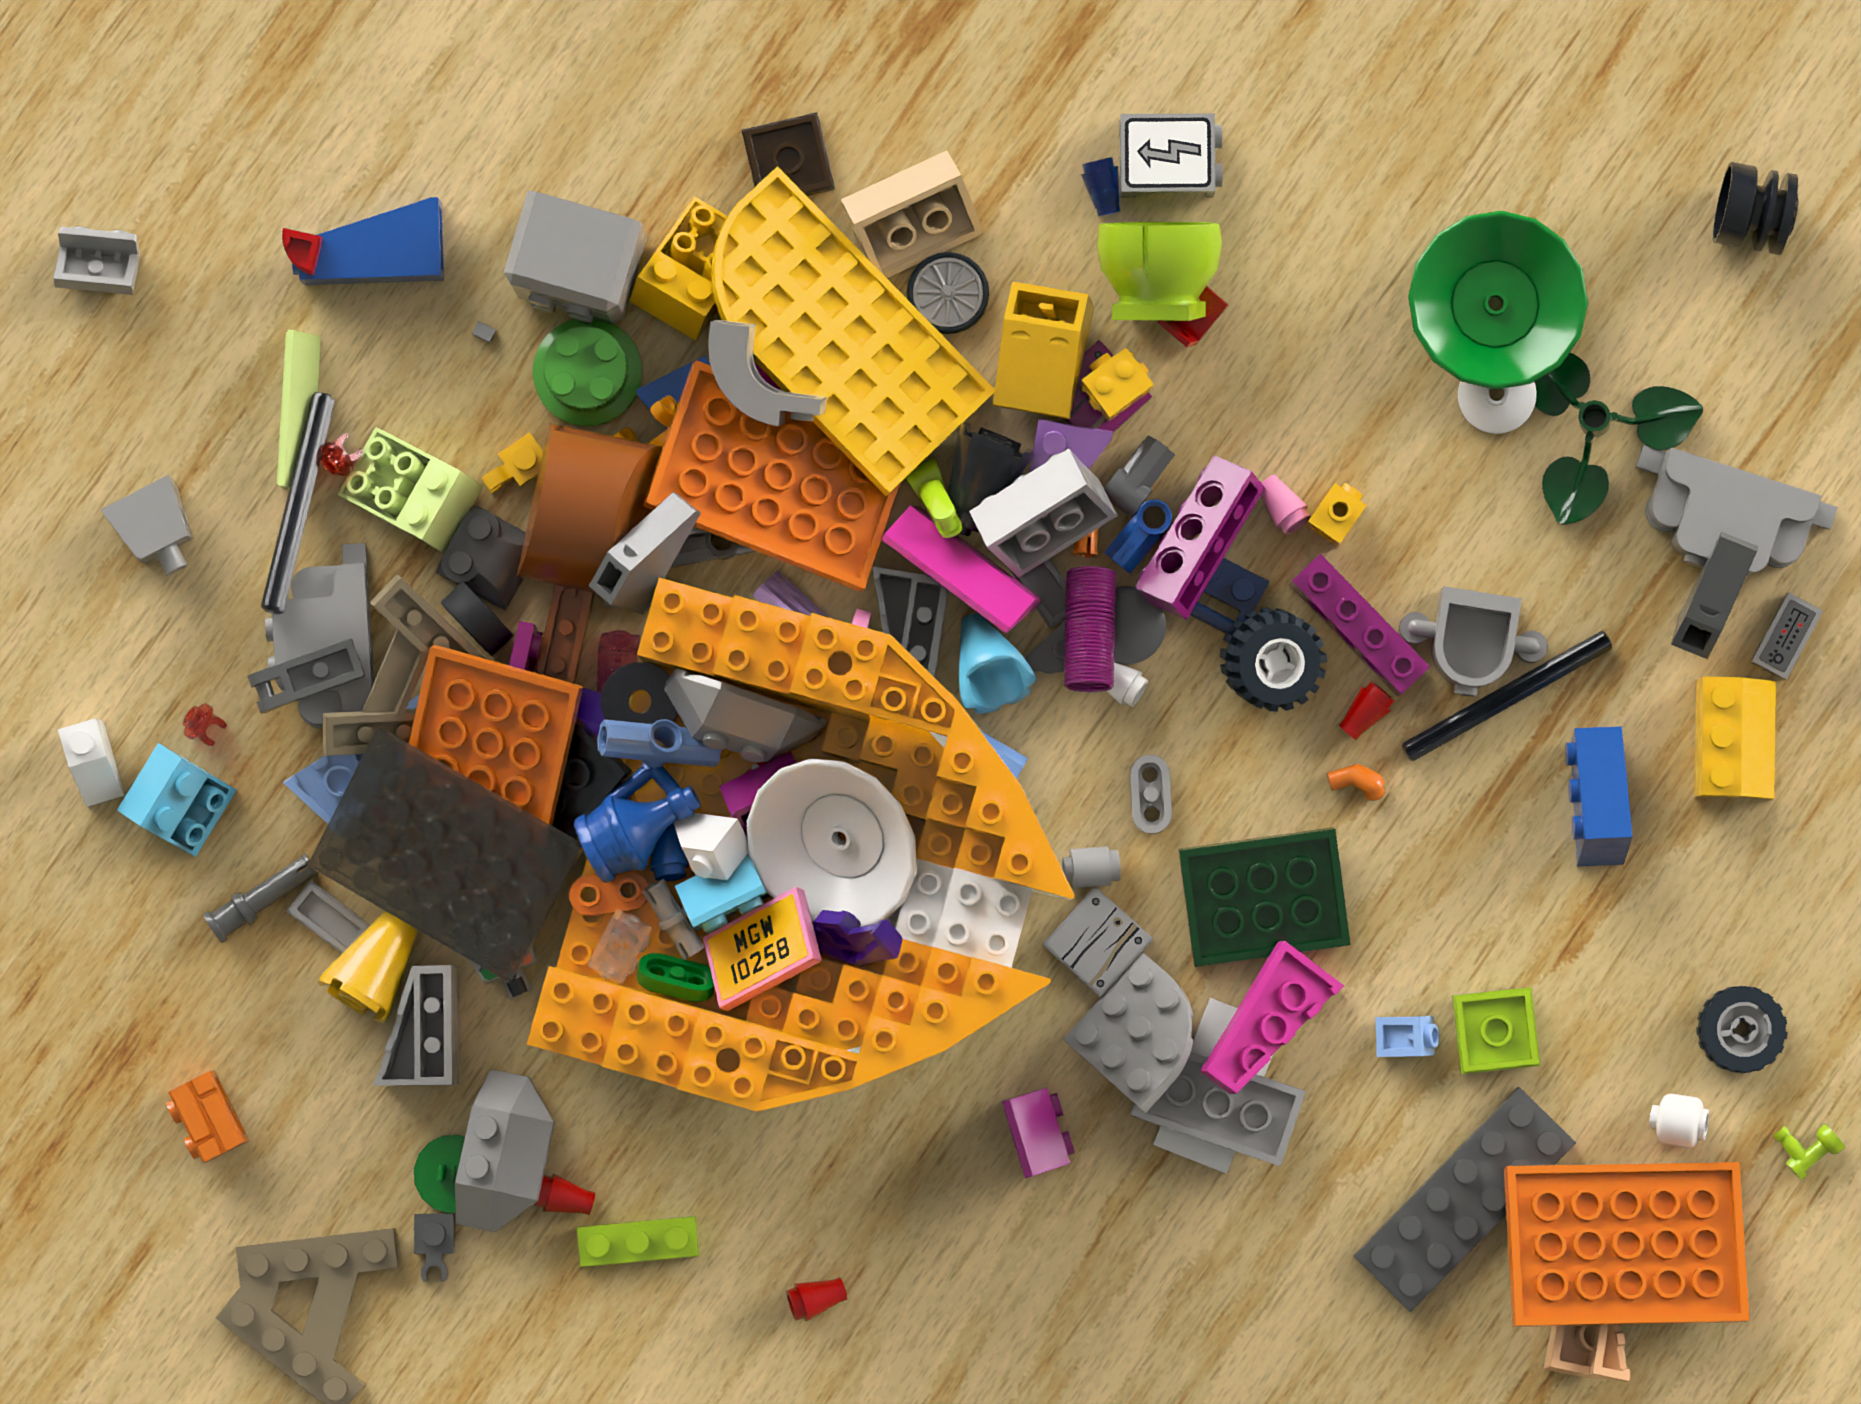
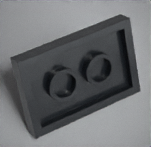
M578 716L547 850L555 858L562 856L577 839L578 835L574 825L575 819L581 815H589L603 803L604 798L623 783L632 772L620 758L601 756L597 747L598 736Z

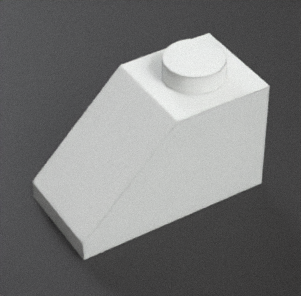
M95 718L58 729L68 767L86 807L125 796L104 721Z
M694 813L687 819H677L674 822L681 847L696 876L728 880L748 854V840L737 818Z

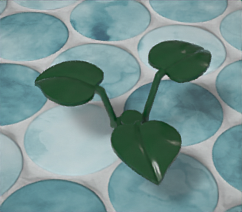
M1569 353L1558 368L1534 382L1536 386L1535 407L1544 414L1559 416L1571 404L1574 408L1580 410L1578 415L1582 431L1586 434L1581 462L1574 457H1561L1552 462L1543 475L1542 490L1544 498L1557 523L1567 525L1579 522L1594 513L1604 502L1609 490L1608 474L1601 466L1588 465L1593 438L1604 435L1609 430L1611 422L1616 421L1628 425L1638 424L1637 434L1644 445L1656 450H1669L1680 445L1688 437L1703 414V406L1689 394L1665 386L1646 388L1634 397L1632 409L1636 416L1635 418L1622 416L1617 412L1610 413L1608 407L1601 401L1578 402L1576 399L1583 397L1590 387V371L1580 357Z

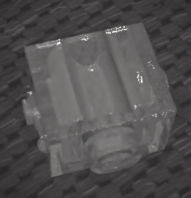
M617 909L587 966L600 972L599 975L603 978H611L623 984L627 976L636 970L639 962L637 957L640 952H644L648 947L651 938L649 934L653 927L640 921L641 919L637 916L628 915Z

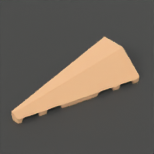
M1621 1325L1552 1326L1543 1369L1583 1378L1630 1381V1369L1627 1368L1624 1351L1625 1337L1624 1332H1621Z

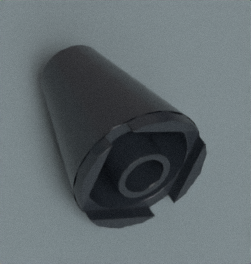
M961 423L958 430L948 496L962 523L963 528L960 534L970 536L972 531L979 532L969 511L980 505L985 498L996 495L1013 484L1022 474L1034 454L1031 449H1027L1024 454L1019 452L1021 447L1019 442L983 427H980L978 433L970 432L971 424Z

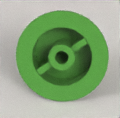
M572 319L554 328L541 342L533 363L535 389L544 406L559 419L578 426H597L619 417L635 400L637 396L636 390L640 388L642 380L641 358L632 339L615 324L611 325L597 320H592V324H587Z

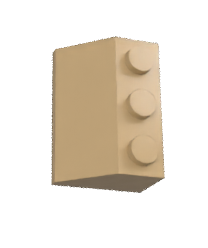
M948 151L942 152L841 199L866 258L886 278L919 264L929 256L943 253L984 234L963 178Z

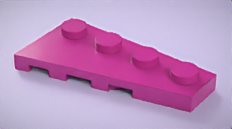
M1286 941L1277 942L1200 1072L1229 1094L1238 1093L1271 1060L1270 1057L1282 1045H1286L1296 1035L1295 1032L1308 1019H1312L1322 1009L1321 1006L1331 996L1336 995L1344 985Z

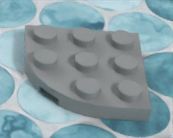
M1142 952L1063 1040L1146 1113L1176 1080L1189 1058L1194 1041L1191 1038L1193 1010L1185 992L1177 982Z

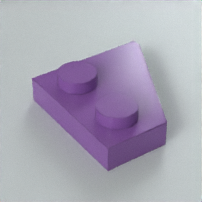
M1039 418L1033 447L1034 454L1031 459L1029 473L1045 464L1053 455L1062 453L1068 448L1090 469L1112 440L1113 431Z

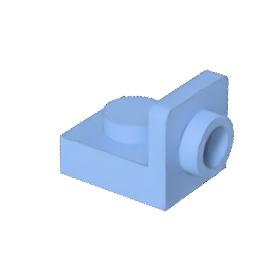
M1433 1016L1375 1017L1377 1057L1430 1056L1435 1054V1048L1439 1042V1030L1437 1025L1434 1024Z

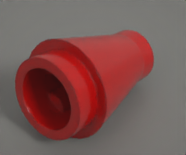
M1370 681L1366 687L1361 686L1339 727L1353 739L1357 740L1362 733L1391 712L1390 706L1395 700L1377 684Z
M553 1173L551 1177L543 1176L539 1199L534 1205L543 1207V1212L590 1215L595 1192L588 1191Z
M840 1277L833 1280L795 1283L794 1288L786 1290L789 1307L795 1320L804 1318L805 1321H808L834 1305L847 1300L846 1289Z

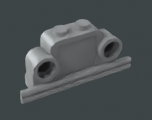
M1643 445L1636 464V468L1658 475L1653 494L1648 499L1645 508L1648 522L1659 531H1674L1672 545L1675 551L1684 556L1683 562L1699 568L1704 567L1721 532L1758 546L1757 553L1747 575H1752L1762 570L1766 565L1774 568L1787 567L1793 564L1802 554L1811 525L1830 530L1838 508L1820 502L1821 495L1675 448H1670L1665 452Z
M366 543L342 544L343 565L307 567L298 571L291 582V592L294 599L286 600L282 614H272V618L265 619L267 642L274 641V657H268V668L344 640L353 639L365 677L298 701L301 717L307 724L315 728H323V713L362 711L374 684ZM281 678L275 679L278 687L285 691Z

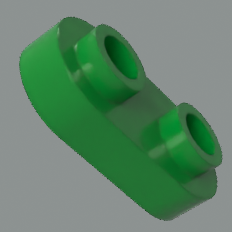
M661 953L647 954L639 961L636 979L643 988L651 992L691 1002L706 1001L714 994L715 987L710 967L704 964Z

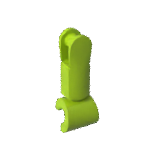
M933 457L922 462L904 480L909 483L920 503L923 502L940 535L944 538L954 537L962 531L963 527L956 514L955 507L945 490L936 458Z

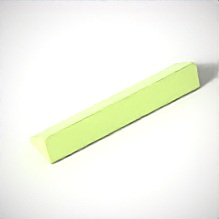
M288 330L285 339L277 484L283 490H289L311 398L315 392H318L321 339L317 335L296 330Z

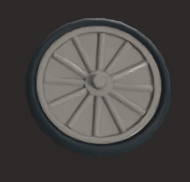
M937 253L920 262L912 272L907 286V300L940 333L954 334L969 329L983 316L989 300V285L984 272L972 259L959 253Z

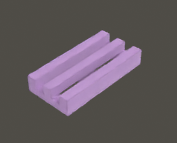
M776 571L772 577L760 585L753 594L762 603L811 616V613L828 617L779 571Z

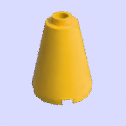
M397 909L392 914L384 911L321 975L318 984L320 986L329 985L326 992L354 1011L363 1015L366 1009H369L376 1013L372 1020L384 1023L390 1015L418 933L413 927L415 920Z

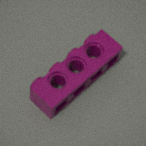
M1215 455L1208 466L1201 471L1198 483L1189 498L1180 506L1176 520L1170 530L1162 536L1158 550L1149 565L1140 573L1135 588L1149 604L1187 620L1265 489L1252 471ZM1201 533L1199 537L1193 540L1197 534ZM1181 566V568L1178 571L1173 573L1176 568Z
M1321 553L1290 582L1289 585L1397 697L1403 694L1430 668Z

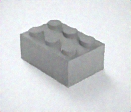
M1069 448L1062 453L1053 455L1045 464L1029 474L1018 477L1013 484L996 495L985 498L980 505L969 511L986 547L1018 578L1117 516L1100 480Z

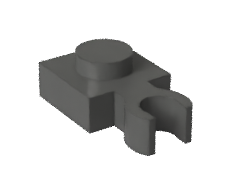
M455 1213L414 1214V1254H426V1261L421 1268V1278L424 1282H427L428 1269L431 1266H437L442 1273L441 1282H444L448 1277V1268L443 1261V1254L455 1253Z

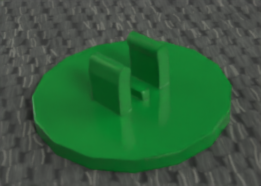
M445 1135L429 1142L418 1154L414 1166V1183L421 1198L432 1208L446 1213H456L455 1180L465 1140L464 1136Z

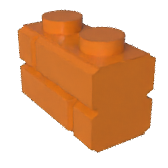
M215 1070L206 1072L168 1092L171 1101L166 1103L167 1108L176 1124L183 1122L189 1136L184 1138V1142L193 1159L200 1157L203 1163H207L250 1141Z

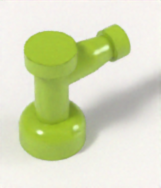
M1823 1124L1817 1130L1816 1137L1818 1140L1807 1150L1789 1134L1790 1131L1785 1126L1773 1136L1778 1142H1781L1786 1152L1791 1156L1786 1161V1164L1800 1180L1807 1176L1805 1172L1828 1152L1839 1154L1846 1148L1843 1142L1826 1124Z

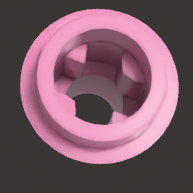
M1272 475L1261 482L1265 487L1261 498L1276 529H1282L1285 535H1288L1302 527L1310 519L1311 516L1307 511L1308 505L1279 480L1276 475Z

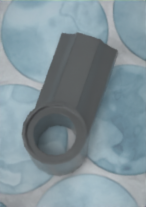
M1148 435L1133 453L1125 467H1120L1104 488L1110 502L1132 518L1152 492L1151 487L1175 454L1160 441Z

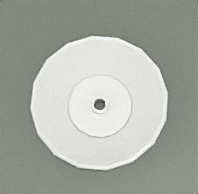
M810 758L779 769L757 791L746 821L748 855L766 891L773 899L798 887L805 891L813 922L822 910L838 912L844 910L853 914L860 921V927L878 924L880 920L887 919L906 901L917 872L916 838L901 803L876 777L844 761ZM838 832H842L846 836V841L840 838Z

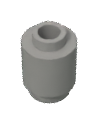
M1108 846L1070 849L1069 857L1062 858L1063 873L1067 881H1071L1072 888L1109 886L1111 881H1120V858L1117 849L1109 850Z

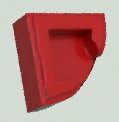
M283 228L282 243L288 258L299 270L314 276L323 238L318 235Z

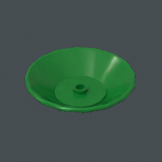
M1506 211L1465 216L1436 234L1415 264L1408 294L1413 331L1431 360L1461 382L1494 390L1529 385L1558 368L1581 338L1589 304L1583 268L1566 241L1537 219ZM1496 297L1500 299L1502 308L1497 311L1492 310L1488 305L1490 298Z

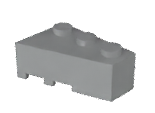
M411 966L396 1013L397 1017L390 1038H388L385 1055L373 1086L459 1084L458 966Z

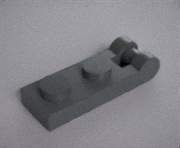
M350 638L255 672L247 677L251 688L255 687L260 699L257 705L260 713L263 714L363 678L365 673L353 639ZM281 678L285 691L275 695L271 681Z

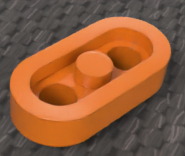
M635 871L618 874L617 878L609 883H603L597 874L586 875L578 878L572 884L569 899L573 908L586 916L635 911L643 907L647 902L642 891L649 885L646 879ZM627 883H632L636 887V893L631 898H625L621 893L622 887ZM586 888H593L596 891V898L593 902L587 903L583 901L582 892Z

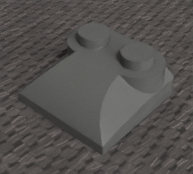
M473 504L445 550L436 573L457 585L464 582L477 596L506 611L524 579L517 577L526 532Z

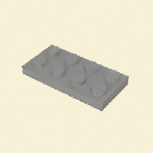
M1190 1052L1189 1058L1179 1076L1146 1113L1135 1103L1133 1104L1131 1116L1281 1166L1306 1091L1256 1074L1238 1093L1229 1094L1200 1072L1208 1058Z

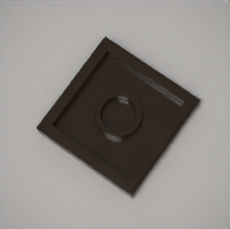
M817 112L741 130L755 187L778 166L806 196L835 190Z

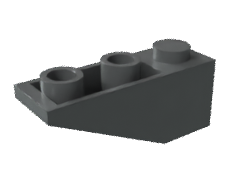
M671 493L607 552L589 587L610 605L644 615L653 599L658 578H665L701 512L679 494Z
M1720 533L1678 616L1671 645L1708 659L1725 626L1757 553L1758 546L1726 533Z

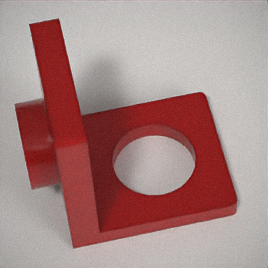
M1208 286L1199 295L1200 301H1206V317L1190 321H1158L1165 330L1185 347L1197 345L1229 306L1226 301Z

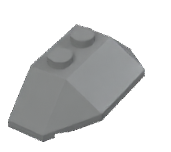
M680 669L674 671L666 681L664 688L692 738L703 741L704 745L712 749H728L740 753L742 758L751 762L767 763L812 741L826 724V719L814 716L812 713L721 681L701 675H692Z
M491 1069L472 1104L455 1180L456 1224L497 1232L539 1199L555 1121L535 1089L530 1077Z

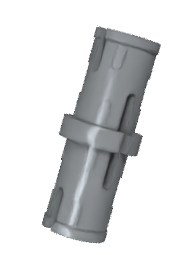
M664 878L654 882L642 891V894L650 903L660 921L658 926L662 931L666 930L683 960L693 956L705 947L687 919L688 915L684 907L681 908L675 900Z

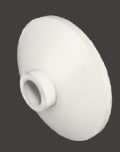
M1460 381L1458 402L1462 414L1471 425L1483 432L1491 434L1511 432L1527 421L1535 407L1536 386L1534 382L1529 385L1503 388L1505 392L1504 397L1499 401H1495L1489 396L1490 388Z

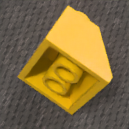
M1701 677L1696 680L1694 797L1774 799L1776 681L1743 677Z

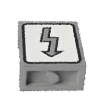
M1215 113L1120 115V198H1136L1137 193H1206V198H1213L1215 187H1222V163H1215V148H1222V124L1215 125Z

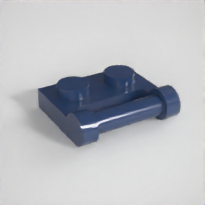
M1223 558L1203 593L1238 610L1240 613L1237 619L1245 622L1247 619L1244 614L1255 610L1270 581ZM1199 602L1196 603L1190 613L1192 617L1225 634L1227 632L1233 635L1236 631L1232 626L1235 622L1234 620Z

